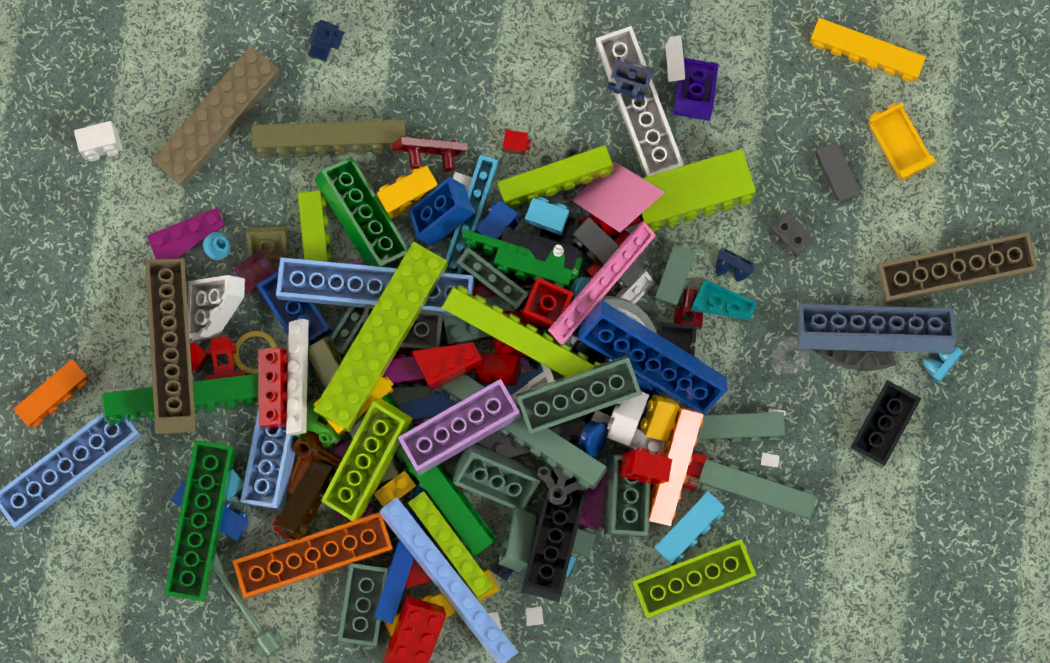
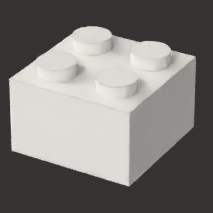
M112 121L74 130L78 150L85 160L96 161L100 159V156L107 155L112 157L118 155L119 151H122L118 129Z
M641 392L642 395L619 402L620 406H615L611 416L615 419L611 418L607 427L610 430L608 438L630 446L649 394Z

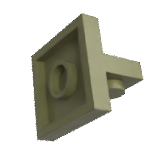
M287 226L246 228L250 262L280 261V257L288 258Z

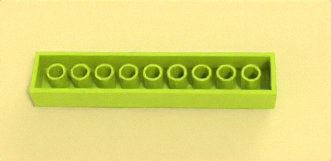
M415 242L411 244L315 406V413L344 430L351 431L448 266L447 260Z

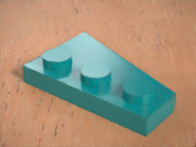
M704 280L691 311L750 321L757 302Z

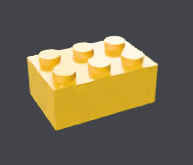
M428 166L414 169L413 173L407 177L403 175L396 179V183L390 186L389 184L384 185L379 189L377 196L390 219L408 211L438 186Z

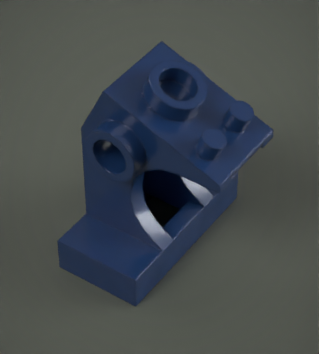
M320 20L316 22L309 38L311 48L308 56L327 62L331 48L339 50L345 32L338 30V26L327 21Z

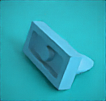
M956 347L953 353H939L944 364L932 358H924V366L933 377L932 380L939 384L962 356L963 351Z

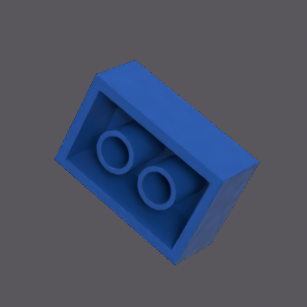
M448 177L409 209L417 238L431 246H434L474 214L465 185L451 177Z

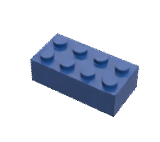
M278 271L256 286L288 335L289 322L299 319L308 320L309 347L328 335L331 330L314 303L279 300L277 298Z

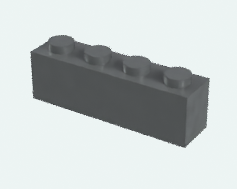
M587 218L571 234L574 238L572 240L573 243L579 248L583 247L587 251L586 255L592 261L597 260L601 264L600 268L619 248L590 218ZM634 261L618 279L616 284L621 288H629L645 270Z

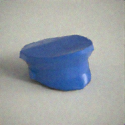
M590 421L581 434L579 449L584 450L591 457H595L600 453L608 436V424L606 422Z

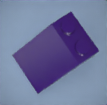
M684 58L685 79L677 81L672 115L710 121L714 106L719 64Z

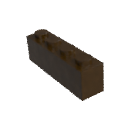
M315 459L312 460L275 522L276 527L281 533L300 540L302 535L307 532L308 525L316 517L322 503L321 500L336 473L332 466Z

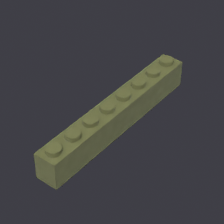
M330 336L308 347V361L313 364L317 378L322 381L325 386L324 389H326L343 359ZM366 413L358 418L350 431L353 438ZM395 455L379 485L404 471Z

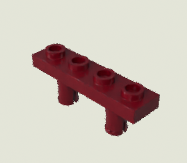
M400 136L398 140L392 143L393 151L407 152L409 154L410 169L422 167L420 153L440 155L443 171L451 172L455 170L453 156L458 157L468 151L467 143H460L458 140H427L426 137L410 138V136Z

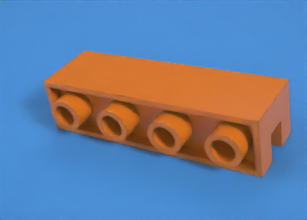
M71 359L13 410L28 427L37 428L44 422L43 418L45 416L54 414L59 409L58 405L69 401L73 397L72 393L77 389H83L88 384L87 380L90 378L76 361Z

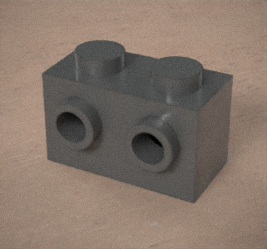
M788 212L770 228V236L777 243L780 241L785 246L784 250L790 256L794 255L796 258L814 240Z

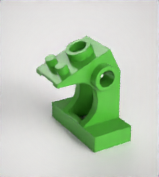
M313 399L307 407L306 431L317 433L320 441L323 442L322 447L330 450L332 448L331 444H337L343 435H339L324 417L315 413L314 403L318 400Z

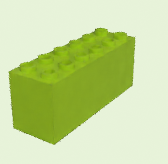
M743 149L644 177V180L661 189L664 193L639 216L641 222L644 221L653 232H657L660 230V227L665 225L668 228L674 227L682 220L691 222L696 220V216L704 214V217L715 214L716 210L728 211L733 209V205L740 204L745 206L752 203L751 200H754L756 190Z

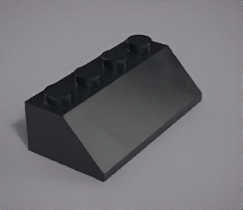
M887 380L850 448L864 459L883 468L922 398Z

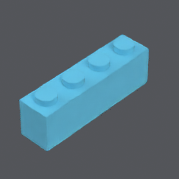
M707 491L654 549L671 565L674 562L678 564L685 556L683 552L687 548L691 550L698 543L696 538L700 534L704 536L711 529L709 524L713 520L717 522L725 514L722 511L725 507Z

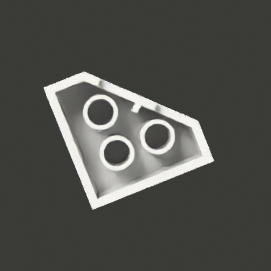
M225 275L188 281L187 308L190 339L207 341L213 340L220 335L244 298V278Z

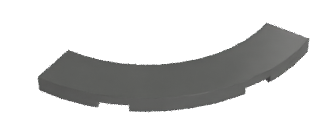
M813 349L829 362L852 370L875 371L897 365L891 351Z

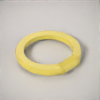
M248 332L242 335L235 344L236 354H233L234 361L240 370H246V374H258V369H250L243 365L240 360L239 351L245 340L251 337H262L270 343L272 348H278L276 341L265 332Z

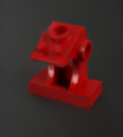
M219 336L210 340L211 346H208L209 358L212 357L215 374L205 376L206 380L246 375V370L236 371L233 354H236L235 342H231L230 337ZM227 353L229 364L219 366L217 354Z

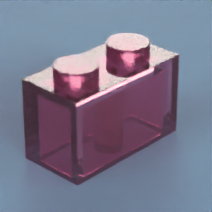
M263 249L231 269L233 276L245 279L244 292L246 294L257 290L258 287L256 285L278 272Z

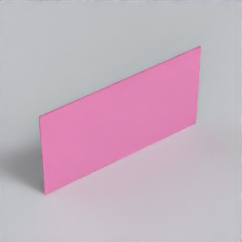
M613 162L614 173L605 178L599 177L594 179L571 201L621 232L656 201L664 191L618 163Z

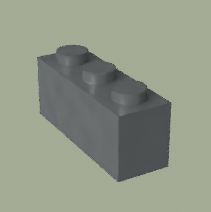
M834 142L816 150L815 156L838 205L859 197L862 187L859 180H855L852 174L854 169L851 163H847L844 157L846 156L844 147L842 145L839 146L838 142Z

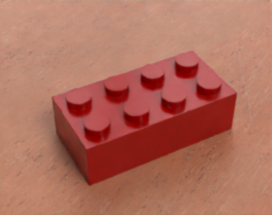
M406 596L382 663H429L446 618L444 607Z

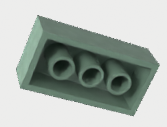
M476 444L463 451L451 472L455 485L514 509L516 507L524 510L540 483L537 470Z
M613 455L607 457L604 535L648 536L650 484L619 477L623 456Z
M350 563L338 636L339 642L371 647L379 646L382 621L375 619L374 615L389 569Z

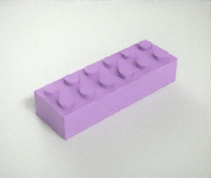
M499 379L399 436L398 439L415 470L421 475L522 416L502 380Z

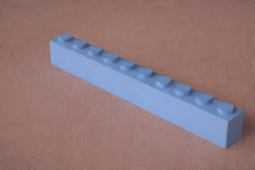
M396 497L384 506L379 514L496 663H506L518 653L516 648L400 500Z

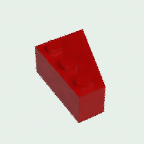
M473 342L412 351L413 357L431 391L483 366L482 358Z

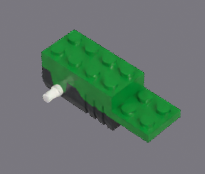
M506 226L501 240L463 230L461 237L465 248H470L473 251L480 249L489 256H495L496 254L494 267L505 276L509 274L514 275L517 280L527 282V280L535 282L538 277L568 291L570 285L579 277L584 253L576 247L536 235L532 236L529 233H522L516 229L512 230Z

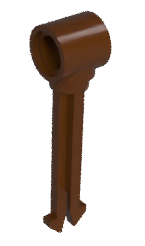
M306 431V433L297 438L293 446L296 455L306 458L312 454L313 457L316 456L336 468L339 467L342 458L317 444V437L314 433Z

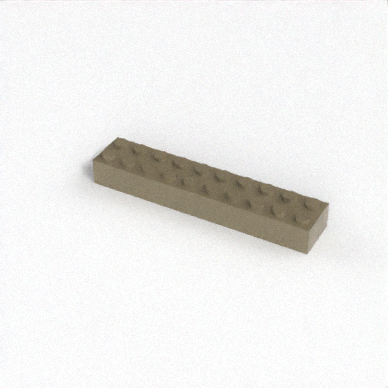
M184 258L145 260L155 434L195 432Z

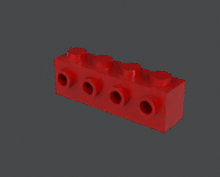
M280 347L258 349L259 426L265 429L287 427L288 353Z

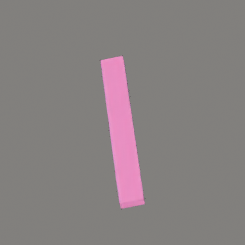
M644 221L638 224L548 329L560 344L566 342L656 236Z

